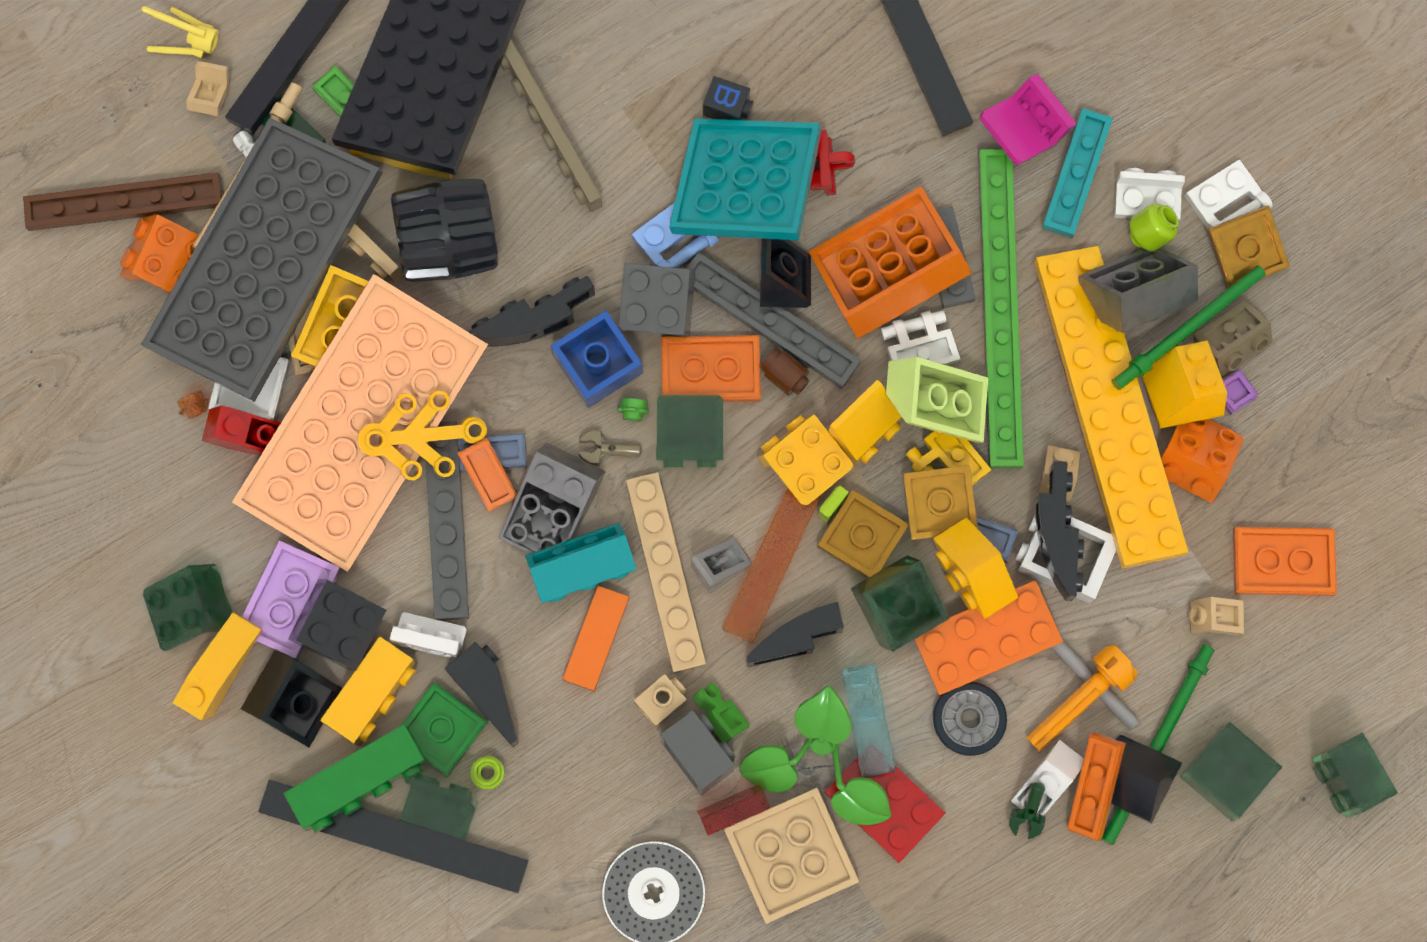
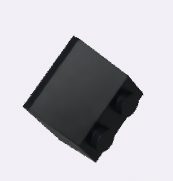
M274 650L240 709L309 748L323 725V722L320 720L343 688L297 660Z

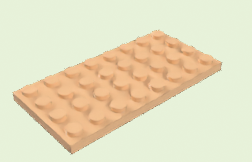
M373 274L232 503L348 572L406 479L401 475L400 469L383 455L373 457L361 451L357 442L359 431L369 423H380L395 405L396 397L401 393H408L416 399V408L409 414H403L391 431L404 430L428 402V396L434 390L446 392L450 399L448 407L438 411L424 428L438 427L488 344ZM437 394L433 398V403L436 407L441 406L444 402V397L441 394ZM404 397L400 401V407L403 410L408 409L411 406V400L408 397ZM373 434L369 439L372 446H377L381 441L379 434ZM407 444L392 445L407 460L417 461L420 456ZM409 464L406 467L405 471L407 475L411 471L414 464Z

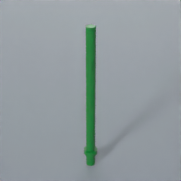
M1202 644L1195 660H1190L1187 666L1189 671L1149 746L1150 748L1162 753L1201 676H1206L1209 670L1206 666L1215 651L1212 647ZM1117 808L1101 840L1114 845L1130 813Z

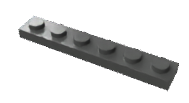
M700 252L697 253L687 269L696 271L695 292L839 388H844L860 365L861 359L784 308L760 307V292Z
M457 421L440 422L438 427L458 424ZM458 439L428 441L427 444L438 454L452 459L455 464V470L452 475L441 477L434 472L433 466L426 461L435 620L439 621L469 619L459 456L457 454L459 452ZM442 461L439 464V471L441 473L448 471L449 463Z

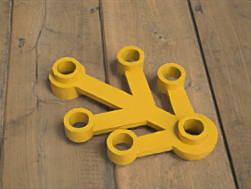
M434 390L429 394L428 402L404 430L391 431L403 414H409L416 408L417 403L414 396L408 393H401L396 397L395 405L380 423H369L362 427L359 431L357 442L363 453L373 457L383 455L400 469L401 475L408 480L418 479L422 474V467L417 461L407 460L392 445L407 444L433 466L434 472L437 475L449 477L455 470L453 460L441 456L425 442L462 438L468 443L476 444L485 438L487 427L482 419L469 416L464 418L459 425L424 428L438 411L446 409L450 402L446 392ZM441 394L444 397V402L441 406L436 407L433 403V398L435 395ZM404 397H408L411 400V406L406 410L400 407V401ZM477 424L479 433L477 436L472 437L469 434V428L471 425ZM373 434H379L381 438L377 446H372L369 442ZM442 461L449 463V469L445 473L439 471V464ZM409 464L416 466L417 470L413 476L406 474L405 470Z

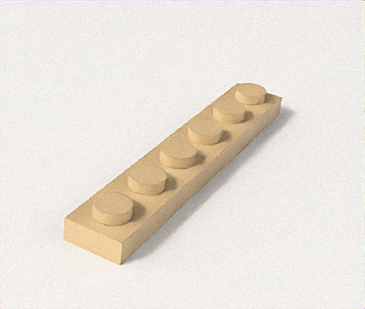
M657 472L628 479L626 484L673 674L704 667L706 662L659 474Z

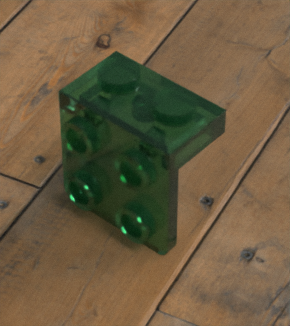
M719 395L659 396L657 399L656 461H663L664 468H682L683 461H697V468H716L717 461H723L722 397Z
M216 564L188 565L145 588L143 591V597L157 640L163 651L172 650L203 633L219 632L232 614V608L228 603Z

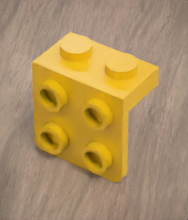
M800 414L785 426L789 430L779 439L774 435L760 446L763 452L757 458L764 467L770 466L801 505H808L852 469L853 463L815 414L808 415L805 418Z

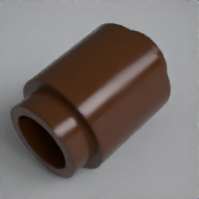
M778 348L774 349L760 366V369L765 372L764 376L787 396L793 392L796 395L800 394L810 381L806 377L809 370L786 351L781 352Z

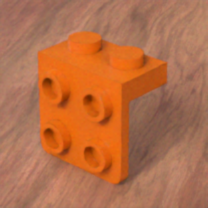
M158 214L147 216L144 219H140L135 226L133 236L136 238L131 249L128 248L121 258L120 266L123 268L119 276L129 281L143 280L170 293L195 249L192 246L199 235Z
M1210 419L1177 425L1168 446L1161 456L1167 481L1212 503L1228 479L1243 443V437Z

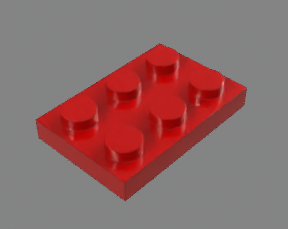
M872 743L842 773V781L845 785L854 778H869L878 783L886 792L892 816L878 824L858 826L898 864L945 814L937 804ZM836 780L824 792L830 799H832L835 793L841 791L836 785Z

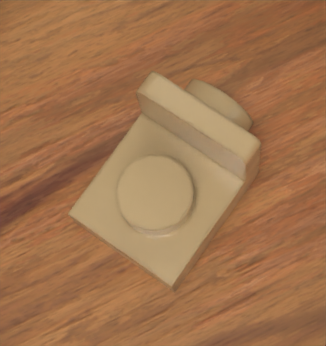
M1207 597L1192 601L1189 613L1191 633L1244 634V601L1218 597Z

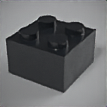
M318 579L288 640L346 669L356 671L386 609L328 579Z

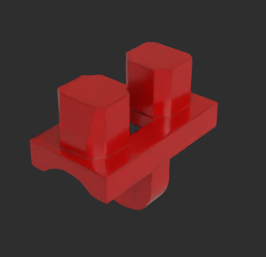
M825 129L821 132L816 160L819 159L820 168L813 170L810 190H824L826 195L829 196L837 195L835 171L852 168L855 164V156L847 151L833 152L832 139L828 137L827 130Z

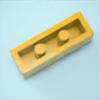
M379 636L320 721L356 746H359L362 741L367 743L377 729L374 723L380 714L386 715L394 706L397 700L394 694L401 685L406 687L414 677L416 670L413 667L416 662Z

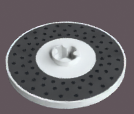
M644 842L628 848L613 861L604 879L602 897L604 909L610 922L629 940L634 942H673L687 934L698 921L704 906L705 886L698 866L683 850L668 843ZM653 884L655 888L662 887L664 891L659 895L661 901L658 903H654L652 899L646 900L644 898V895L648 893L647 886Z

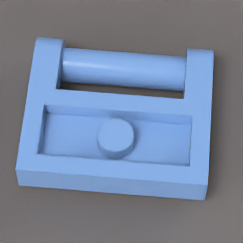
M675 202L632 234V239L654 266L679 268L707 246L711 248L719 240L717 236H699L667 261L663 259L661 255L688 236L672 234L669 228Z

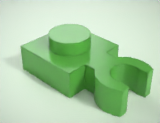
M713 682L705 689H700L693 696L696 704L708 712L706 717L713 725L714 733L721 741L727 743L750 727L749 723L730 699L726 702L723 701L719 688Z

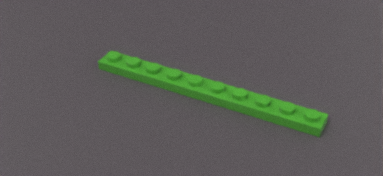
M980 149L978 154L986 377H988L989 467L991 469H1022L1024 459L1013 162L1003 149Z

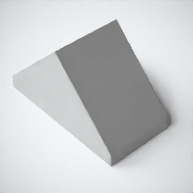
M734 537L691 558V567L709 593H712L753 565Z

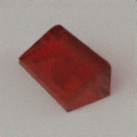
M757 785L697 811V814L707 835H711L770 809L763 789L760 785Z

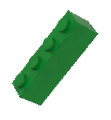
M403 724L283 794L302 828L306 831L313 829L317 833L333 823L331 818L343 812L346 816L360 809L363 806L361 801L367 797L374 795L375 798H378L393 789L391 784L402 777L405 781L416 777L423 772L421 766L427 764V761L408 727Z

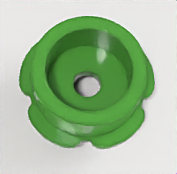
M622 398L621 406L617 408L618 412L623 413L624 420L642 421L643 415L649 414L647 401L642 399Z

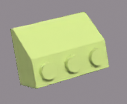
M917 356L889 361L886 395L907 424L977 443L984 442L988 377Z

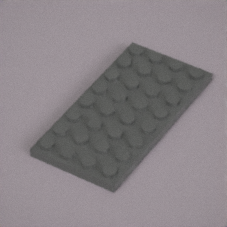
M269 118L141 345L255 402L383 172L380 168Z

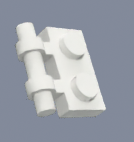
M930 310L920 313V317L906 321L898 319L892 321V325L880 328L883 340L896 337L898 341L897 345L887 348L890 361L917 356L947 366L959 363L960 356L951 329L938 332L936 325L946 322L944 311L940 310L933 313ZM924 329L926 336L909 340L908 333Z

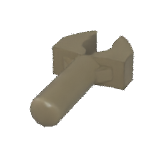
M591 430L579 439V443H593L600 448L592 453L578 451L583 461L594 466H600V460L606 455L640 457L642 453L640 444L606 442L602 438V431Z

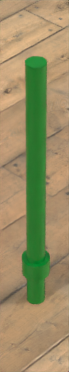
M1257 265L1147 353L1137 355L1129 362L1128 368L1112 379L1113 386L1117 390H1121L1136 377L1141 378L1151 371L1152 365L1262 279L1266 275L1263 268Z

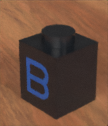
M713 76L703 103V116L723 120L748 119L754 101L750 100V88Z

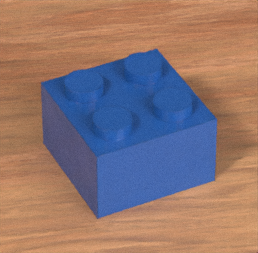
M606 310L550 345L553 357L587 408H590L643 374L642 362Z

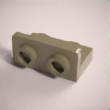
M1246 299L1193 335L1194 343L1208 340L1221 377L1230 371L1237 370L1244 361L1256 353L1266 350L1273 341L1271 323Z

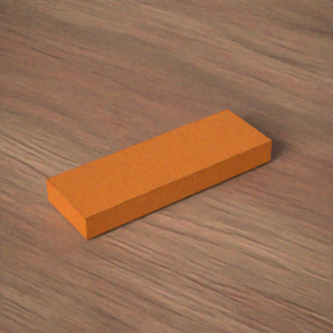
M597 586L563 676V681L595 692L630 599L629 596Z
M1096 732L1090 734L1067 830L1096 841L1102 839L1126 743Z

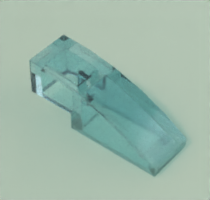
M876 665L843 669V688L852 722L851 730L861 776L895 772L891 740Z

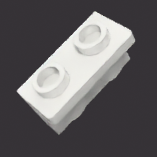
M1128 168L1125 171H1120L1115 181L1114 218L1131 219L1133 215L1148 205L1158 203L1172 208L1180 221L1181 194L1185 183V176L1177 175L1176 172L1170 170L1159 171L1157 174L1144 173V170L1140 168Z
M403 612L398 627L393 626L390 640L396 646L456 659L462 652L467 629L465 626Z

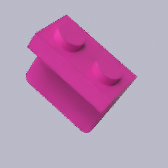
M1038 74L1029 77L1013 96L984 110L979 117L1007 156L1016 165H1021L1056 146L1077 124Z

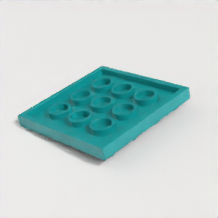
M694 118L669 225L671 233L680 235L799 240L822 132L820 123Z

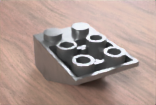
M549 443L544 444L535 453L499 539L529 554L573 539L594 500L606 471Z

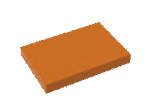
M759 335L661 337L662 403L761 402Z
M1233 528L1234 594L1337 595L1335 529Z

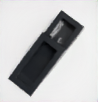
M838 602L815 608L777 628L747 656V668L813 653L814 645L812 639L842 633L844 626Z

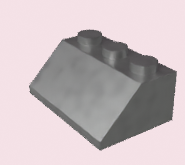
M1162 248L1153 252L1142 249L1078 276V282L1100 321L1122 333L1130 332L1137 326L1149 321H1156L1165 314L1181 310L1186 305L1198 301V265Z

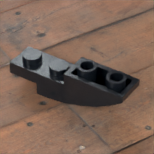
M588 276L579 279V277L573 278L563 285V290L554 296L547 294L534 303L535 307L532 309L525 299L519 302L516 300L510 301L500 308V313L491 319L484 317L471 326L472 330L469 333L487 343V347L515 345L545 337L574 323L571 309L595 295L594 285Z
M1054 461L1049 469V494L1039 493L1035 499L1037 535L1047 570L1056 588L1065 601H1073L1077 596V592H1082L1083 573L1077 571L1078 559H1083L1084 539H1079V529L1065 528V525H1070L1072 507L1071 505H1066V493L1072 491L1073 473L1067 472L1068 462Z

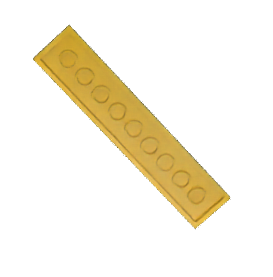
M1099 246L1036 257L1034 265L1121 569L1185 556L1188 553L1187 545L1138 379L1136 377L1121 390H1117L1112 384V379L1128 368L1129 362L1132 360L1124 332H1118L1100 321L1078 282L1079 275L1104 265Z

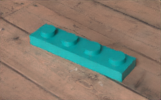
M1082 108L1042 229L1073 239L1113 120L1112 117Z

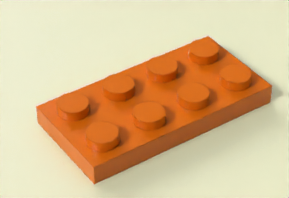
M1036 580L1016 588L1018 598L986 619L976 609L973 611L967 609L912 633L939 696L1063 642Z

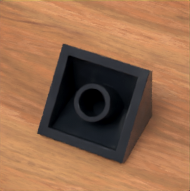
M761 239L760 307H809L811 305V255L790 240Z
M1120 734L1115 740L1126 744L1111 805L1152 824L1182 763Z

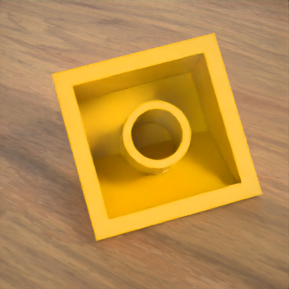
M1208 340L1173 348L1152 365L1151 371L1141 377L1160 429L1224 416L1227 390Z
M876 380L830 425L829 433L852 461L853 466L856 467L861 461L867 464L878 453L879 450L876 446L884 438L889 442L900 432L902 427L899 424L902 421V416L886 395V389L882 383Z

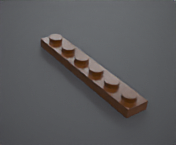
M216 172L23 196L25 227L28 231L147 217L156 214L163 215L216 208L222 198L221 177Z

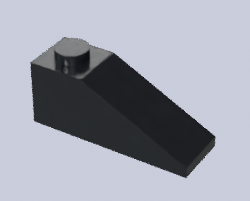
M474 642L444 669L514 748L518 744L501 674L495 665L499 658L487 645L481 648Z

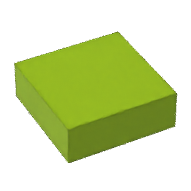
M837 486L819 508L818 518L828 524L846 501L849 492L842 486Z

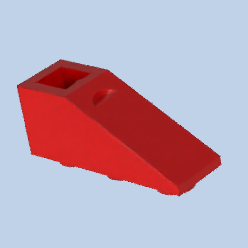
M220 405L209 409L202 441L227 449L261 456L281 423Z

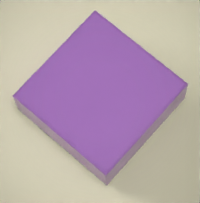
M1240 369L1223 380L1227 390L1225 409L1230 416L1259 396Z

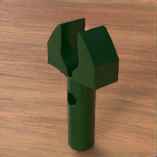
M1040 782L1032 784L1023 809L1012 808L1009 826L1015 836L1017 835L1019 825L1025 823L1026 820H1029L1030 825L1028 839L1038 836L1043 831L1045 817L1037 813L1045 792V786Z

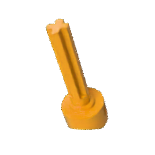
M1116 645L1104 647L1092 658V661L1097 665L1096 670L1098 672L1092 675L1026 737L1039 752L1096 701L1110 685L1114 688L1117 686L1124 692L1136 681L1138 671Z

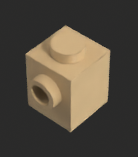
M664 674L634 700V704L657 730L687 704V699L684 697L687 690L676 677L670 680Z

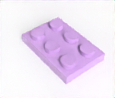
M279 540L242 615L243 618L263 629L256 642L298 660L304 647L288 640L318 579H328L335 583L341 571L340 567Z

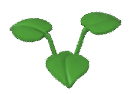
M827 685L819 693L805 700L795 712V725L800 733L808 738L805 739L804 745L794 758L789 759L788 752L781 746L766 745L750 752L740 764L739 772H741L744 778L765 791L778 793L787 791L794 786L798 773L793 765H796L809 748L818 755H827L831 752L836 785L841 790L835 793L831 799L835 812L844 820L858 825L878 824L892 816L888 796L878 783L869 778H854L849 780L846 785L842 781L839 760L840 747L837 744L843 743L848 739L852 729V722L845 704L830 685Z

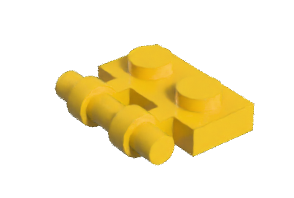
M933 431L923 440L930 449L924 456L916 446L905 454L913 463L911 467L915 472L934 470L931 464L937 459L944 468L970 465L972 486L987 476L992 470L968 440Z

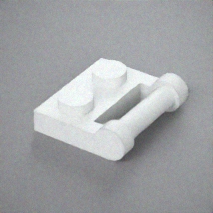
M1240 159L1191 189L1184 196L1207 229L1260 207L1269 206L1272 208L1273 206L1269 196L1260 189ZM1247 194L1252 201L1221 221L1217 220L1214 216Z

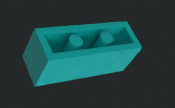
M620 522L525 555L541 603L559 601L569 593L578 590H590L600 582L611 578L621 579L631 571L637 570Z

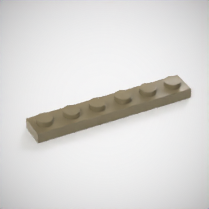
M510 39L500 64L504 71L509 69L514 79L511 80V84L519 98L525 96L529 103L526 110L534 124L540 122L545 131L541 135L549 151L555 149L560 157L557 164L565 178L571 177L576 185L572 190L581 206L586 204L590 212L601 208L602 198Z

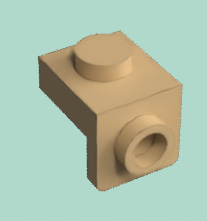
M197 61L195 65L196 79L186 100L187 110L219 116L229 93L228 68L222 65Z
M1047 446L1043 476L1038 494H1049V469L1054 461L1068 462L1067 472L1073 473L1072 491L1066 493V501H1071L1078 478L1080 451Z

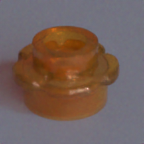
M202 391L188 394L177 401L181 409L178 413L179 415L187 414L189 419L195 418L207 411L205 406L209 403V400L204 398Z

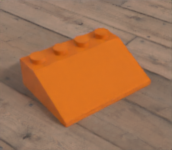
M922 186L808 251L857 339L972 274L963 254Z

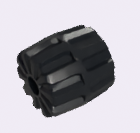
M482 179L432 182L396 191L391 195L402 272L406 281L451 280L497 268L498 251L487 186Z

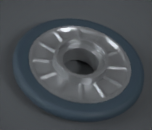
M970 682L939 697L933 712V724L937 736L947 748L961 755L975 756L990 751L1000 742L1007 726V713L997 693L983 684ZM971 709L977 712L980 719L976 727L967 728L962 724L961 714L964 710Z

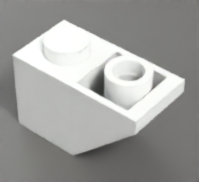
M1059 740L1016 793L1011 802L1018 808L1023 809L1032 784L1040 782L1045 786V792L1037 813L1040 816H1044L1080 772L1084 758Z

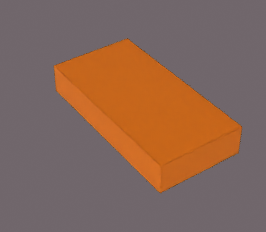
M488 437L457 453L489 512L517 497L518 493Z

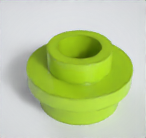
M482 756L473 763L470 774L473 783L483 790H492L502 783L505 770L503 764L497 758ZM491 767L494 769V775L491 779H484L482 777V770L484 768Z

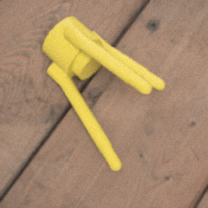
M146 6L141 8L142 12L188 31L187 43L192 45V48L148 46L146 48L148 52L193 55L199 58H203L204 52L209 54L214 52L219 38V30L215 29L214 26L203 23L175 7H171L170 12L186 22Z

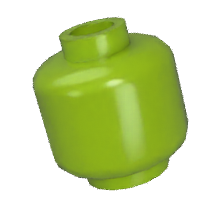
M1158 203L1150 204L1131 218L1130 239L1139 248L1142 247L1151 252L1156 251L1175 239L1178 233L1179 220L1176 213L1169 206Z

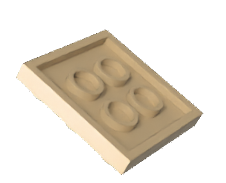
M818 788L724 829L765 925L859 883Z

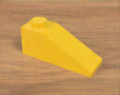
M235 612L232 613L187 676L173 704L200 720L214 717L263 629Z

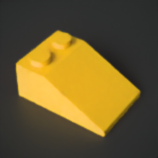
M330 265L291 357L316 367L369 281Z

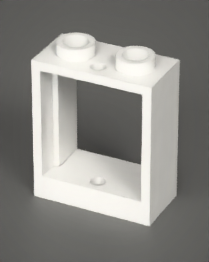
M1034 515L1028 531L1033 532L1029 544L1022 543L1015 561L1020 562L1017 572L1057 589L1047 568L1032 562L1039 547ZM1071 517L1070 525H1065V528L1079 529L1080 535L1101 544L1083 585L1082 592H1077L1075 597L1091 604L1098 594L1116 548L1112 534Z

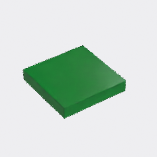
M433 682L401 726L405 724L408 727L426 761L448 777L486 727L488 721Z

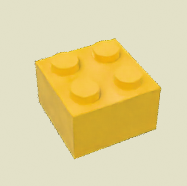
M967 517L933 538L938 550L934 554L942 569L948 573L944 576L946 583L954 593L958 591L961 593V598L970 611L976 609L986 619L1018 598L1001 553Z

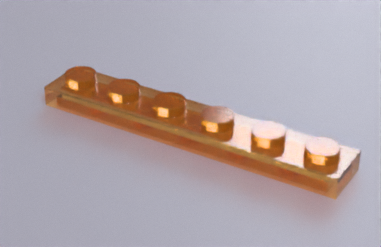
M787 489L722 628L723 631L753 644L822 494L810 504L801 505L789 489Z

